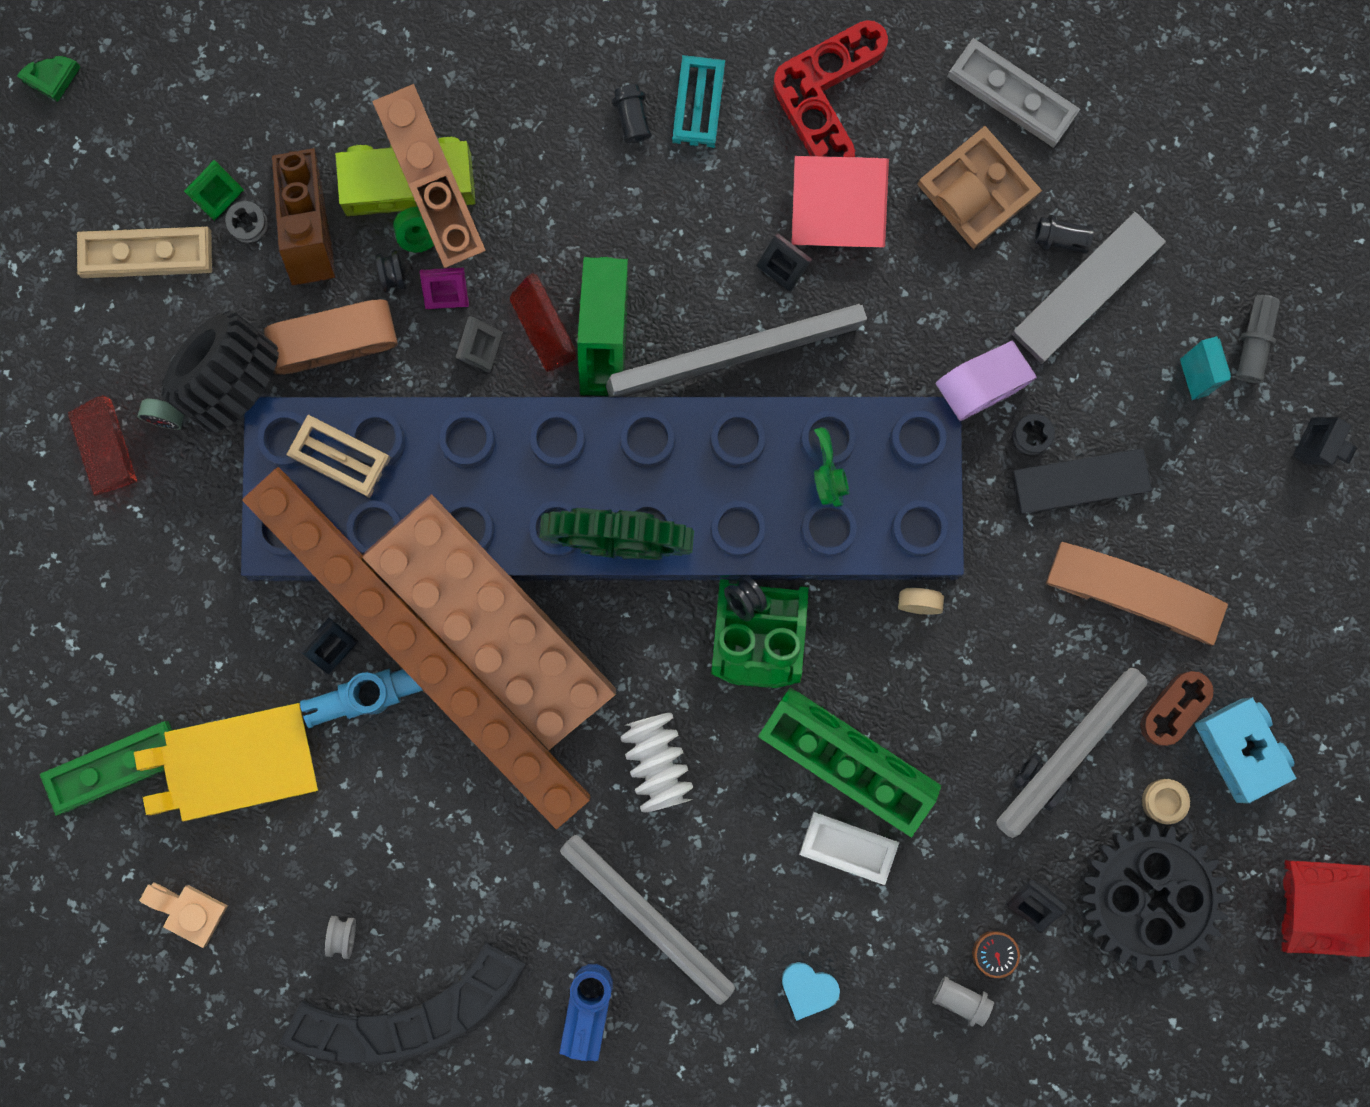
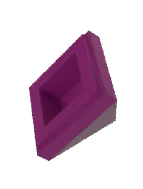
M464 267L420 270L425 309L469 307Z

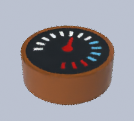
M990 931L981 935L976 940L972 951L976 967L982 973L992 978H1003L1010 975L1017 968L1020 960V951L1017 943L1009 935L999 931Z

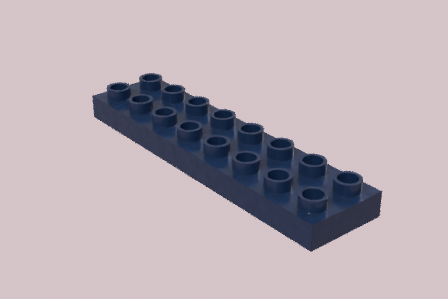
M259 397L255 404L245 413L243 498L275 468L279 467L362 555L432 494L514 581L738 580L742 576H748L753 580H957L964 575L961 421L945 397ZM307 415L391 457L388 465H385L381 472L382 476L379 482H376L373 487L374 491L370 498L287 456ZM824 427L829 431L835 468H843L846 473L850 494L843 496V506L835 507L833 503L823 506L820 501L814 470L820 469L823 465V457L819 437L814 431L816 428ZM312 429L309 434L310 437L371 468L375 462L374 459L315 429ZM303 445L300 451L364 483L367 477L306 445ZM243 502L241 576L251 581H319ZM572 508L611 509L612 512L616 513L619 509L649 513L660 521L675 522L674 524H682L693 528V550L690 555L663 556L661 560L622 559L619 556H616L614 559L581 553V549L562 546V544H552L550 541H543V538H539L541 517L543 513L571 512Z

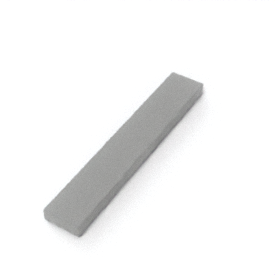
M857 304L615 373L610 376L606 384L609 397H625L858 330L867 320L863 305Z

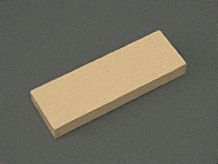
M209 227L77 232L78 275L81 278L212 273L211 230Z

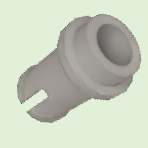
M946 976L941 980L932 1001L933 1004H938L968 1019V1025L972 1027L975 1023L983 1027L994 1006V1001L987 998L988 993L983 991L979 995L949 980Z

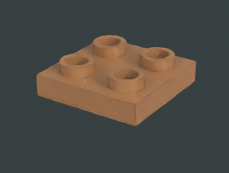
M986 126L981 128L924 175L917 184L973 249L1038 197L1042 191Z

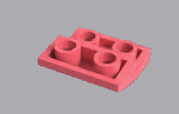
M795 156L792 244L885 247L889 159Z

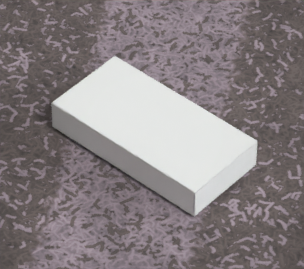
M813 812L799 855L885 885L899 842Z

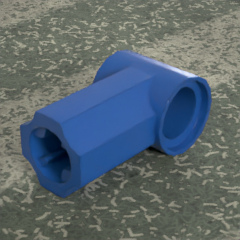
M588 964L581 967L576 972L570 987V998L559 1053L571 1059L581 1061L599 1060L609 1001L613 989V979L605 967L598 964ZM586 978L598 979L603 984L604 993L597 998H588L582 994L579 983Z

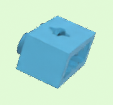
M1253 697L1239 699L1194 723L1236 803H1251L1296 779L1291 769L1294 766V760L1289 750L1283 743H1277L1269 728L1273 723L1268 711L1260 702L1256 703ZM1246 741L1254 742L1255 747L1250 750L1251 756H1244L1242 753V749L1247 746Z

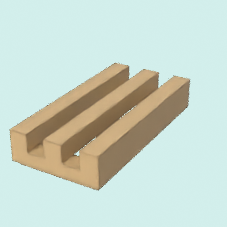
M307 415L287 453L288 457L369 498L374 491L373 487L382 476V470L391 459L389 455L310 415ZM312 429H315L374 459L375 462L372 468L310 437V432ZM303 445L366 475L364 483L300 452Z

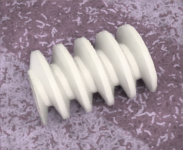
M665 713L626 724L625 726H631V729L620 736L622 742L636 744L633 749L625 754L626 759L641 762L640 765L630 771L631 777L645 778L646 780L635 789L636 794L649 795L651 798L640 806L641 812H652L692 800L683 799L682 797L693 788L692 783L681 782L677 779L688 771L687 765L673 764V760L680 756L683 750L680 747H668L667 744L678 736L677 730L663 729V725L673 719L672 713Z

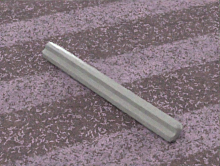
M1129 668L1120 676L997 819L998 828L1008 837L1014 838L1021 834L1146 687L1147 678L1139 670Z
M574 835L561 847V854L717 1004L721 1005L732 995L735 990L734 984L579 836Z

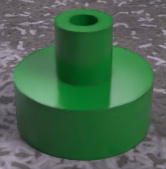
M418 206L409 207L396 216L393 227L397 243L401 248L409 252L418 253L434 246Z

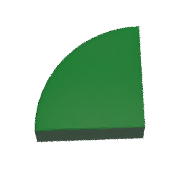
M55 56V58L45 59L37 63H29L19 72L17 77L25 84L58 102L81 66L73 59Z

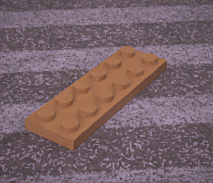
M432 494L364 553L362 558L548 750L616 695V688Z

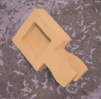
M157 883L148 884L139 900L155 910L169 914L163 926L164 928L202 948L207 946L228 905L190 885L185 886L179 896Z

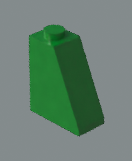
M584 257L577 341L580 395L609 396L606 384L610 376L625 371L628 259L611 257Z

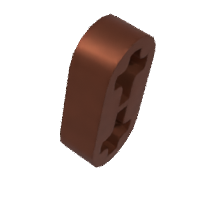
M1190 671L1178 674L1171 680L1141 719L1140 728L1142 735L1148 742L1154 745L1168 746L1175 744L1184 736L1213 698V686L1207 676L1200 672ZM1197 682L1199 686L1196 689V693L1200 696L1199 700H1188L1182 707L1178 705V702L1185 695V690L1181 687L1182 684ZM1171 711H1174L1176 714L1168 724L1172 730L1171 735L1164 733L1157 736L1154 733L1157 729V724L1153 721L1155 716L1165 718Z

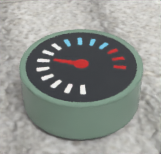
M145 399L141 401L137 417L155 426L179 430L182 428L185 415L168 402L157 399Z

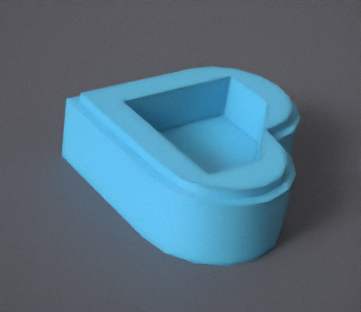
M801 962L792 963L784 970L782 985L796 1021L830 1008L839 999V985L830 974L824 972L815 973L809 965Z

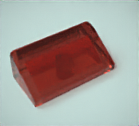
M534 273L528 275L512 292L510 302L543 367L547 372H551L575 360V348L539 277Z
M102 395L68 412L93 494L97 496L137 482L111 399Z

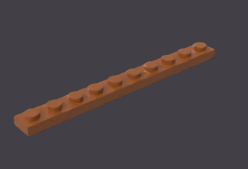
M279 467L275 468L242 499L255 515L556 830L590 801V794L362 558L363 555Z

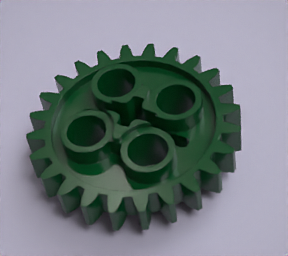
M572 508L571 512L543 513L539 538H543V541H550L552 544H562V546L581 549V553L614 559L616 556H619L622 559L661 560L663 556L690 555L693 550L694 530L693 528L686 527V525L674 524L675 522L660 521L649 513L620 509L616 513L612 512L611 509Z

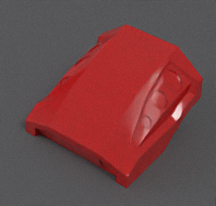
M1285 860L1284 869L1288 871L1283 879V887L1286 892L1285 898H1287L1281 930L1283 939L1287 942H1282V952L1370 957V866Z

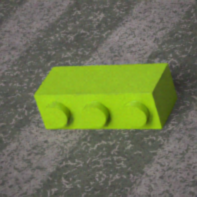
M455 137L438 138V142L465 204H476L472 157L467 141H460ZM356 145L349 147L347 152L335 153L339 204L346 216L398 212L417 206L391 145L390 148L373 149V147L368 145Z

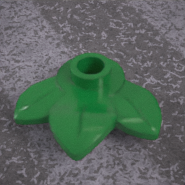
M824 427L816 428L814 431L819 437L823 457V465L820 469L814 470L820 501L823 506L832 503L835 507L843 506V496L850 494L846 473L843 468H835L829 431Z

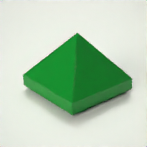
M215 160L184 190L214 221L244 191Z

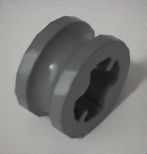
M237 202L226 213L225 222L228 231L241 242H256L267 231V216L253 202ZM247 212L251 217L257 216L258 218L257 223L252 222L255 229L248 233L242 227L236 228V221H242L239 215Z

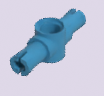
M389 668L374 674L368 672L360 673L349 682L338 685V690L308 700H301L300 706L302 712L305 713L318 709L315 713L303 716L307 727L312 728L314 725L345 715L348 719L363 714H379L386 710L388 706L400 703L401 697L423 691V689L403 669L392 672ZM374 681L380 689L379 699L375 704L365 706L359 699L360 688L363 684Z

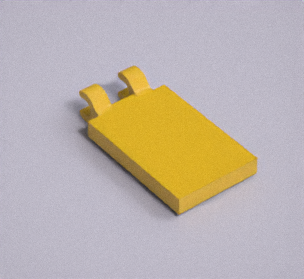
M300 703L164 732L167 746L134 752L137 770L144 771L164 766L169 792L143 797L145 812L149 816L180 809L181 818L184 822L318 791Z

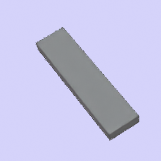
M1134 212L1011 335L1043 364L1166 241L1140 215Z

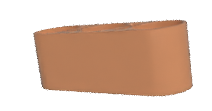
M381 299L274 323L264 328L265 336L278 347L279 356L274 374L296 373L392 349L398 344L388 301Z

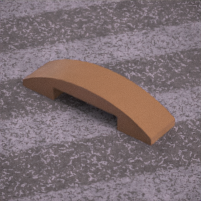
M1061 542L1045 583L1082 598H1093L1171 628L1170 631L1213 646L1228 606L1222 600L1168 576L1103 553Z

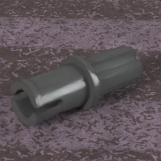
M1257 295L1253 300L1247 331L1242 333L1240 337L1244 344L1239 368L1235 376L1238 380L1258 384L1264 382V372L1270 347L1276 345V339L1273 337L1280 308V300L1276 297Z

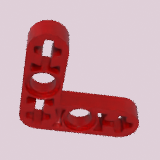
M869 20L859 22L784 62L775 72L773 84L775 96L810 156L827 157L828 147L823 139L831 131H834L835 134L830 135L829 139L835 152L843 150L845 152L843 157H855L853 143L823 91L882 59L888 44V35L881 24ZM862 35H865L869 40L877 39L873 51L864 46L854 52L853 60L855 62H851L849 51L860 45ZM834 53L841 58L843 65L837 72L827 73L820 68L819 58L823 54ZM789 74L793 79L802 78L800 92L805 100L796 108L793 105L798 104L799 96L792 86L783 87L786 75ZM810 109H817L825 115L826 123L820 129H809L802 122L803 113Z

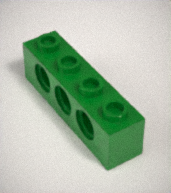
M791 687L758 736L911 838L936 803L942 786Z

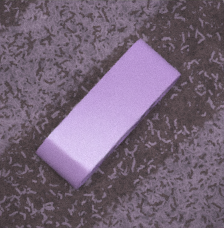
M1010 341L961 364L941 377L935 384L958 419L962 421L1010 397L1033 382L1037 376L1014 341Z

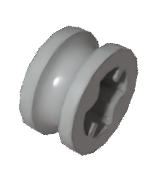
M331 916L325 939L326 957H333L334 953H340L343 959H350L356 932L355 918H348L346 922H342L338 916Z

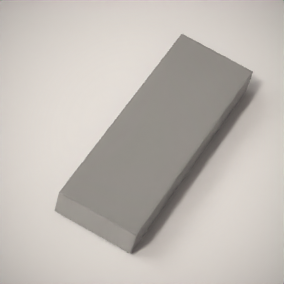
M974 38L970 41L947 76L1053 148L1080 111V108Z

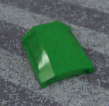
M720 579L711 674L736 685L780 688L800 683L809 587H799V590L760 587L766 597L767 608L763 612L754 611L753 619L747 622L740 619L734 613L724 593L725 588L729 585H738L729 584V580Z

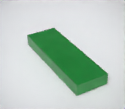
M169 721L161 722L41 773L40 777L55 816L65 814L164 772V766L144 771L137 770L134 752L167 746L164 732L172 731Z

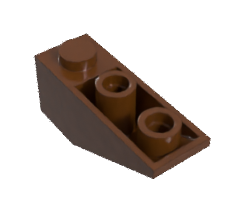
M315 148L273 155L272 165L278 246L292 286L335 278L332 242Z

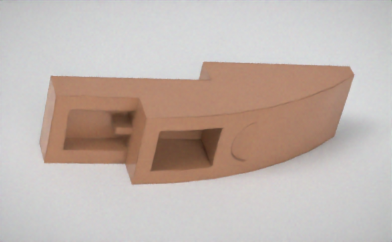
M414 84L372 101L444 268L486 251Z

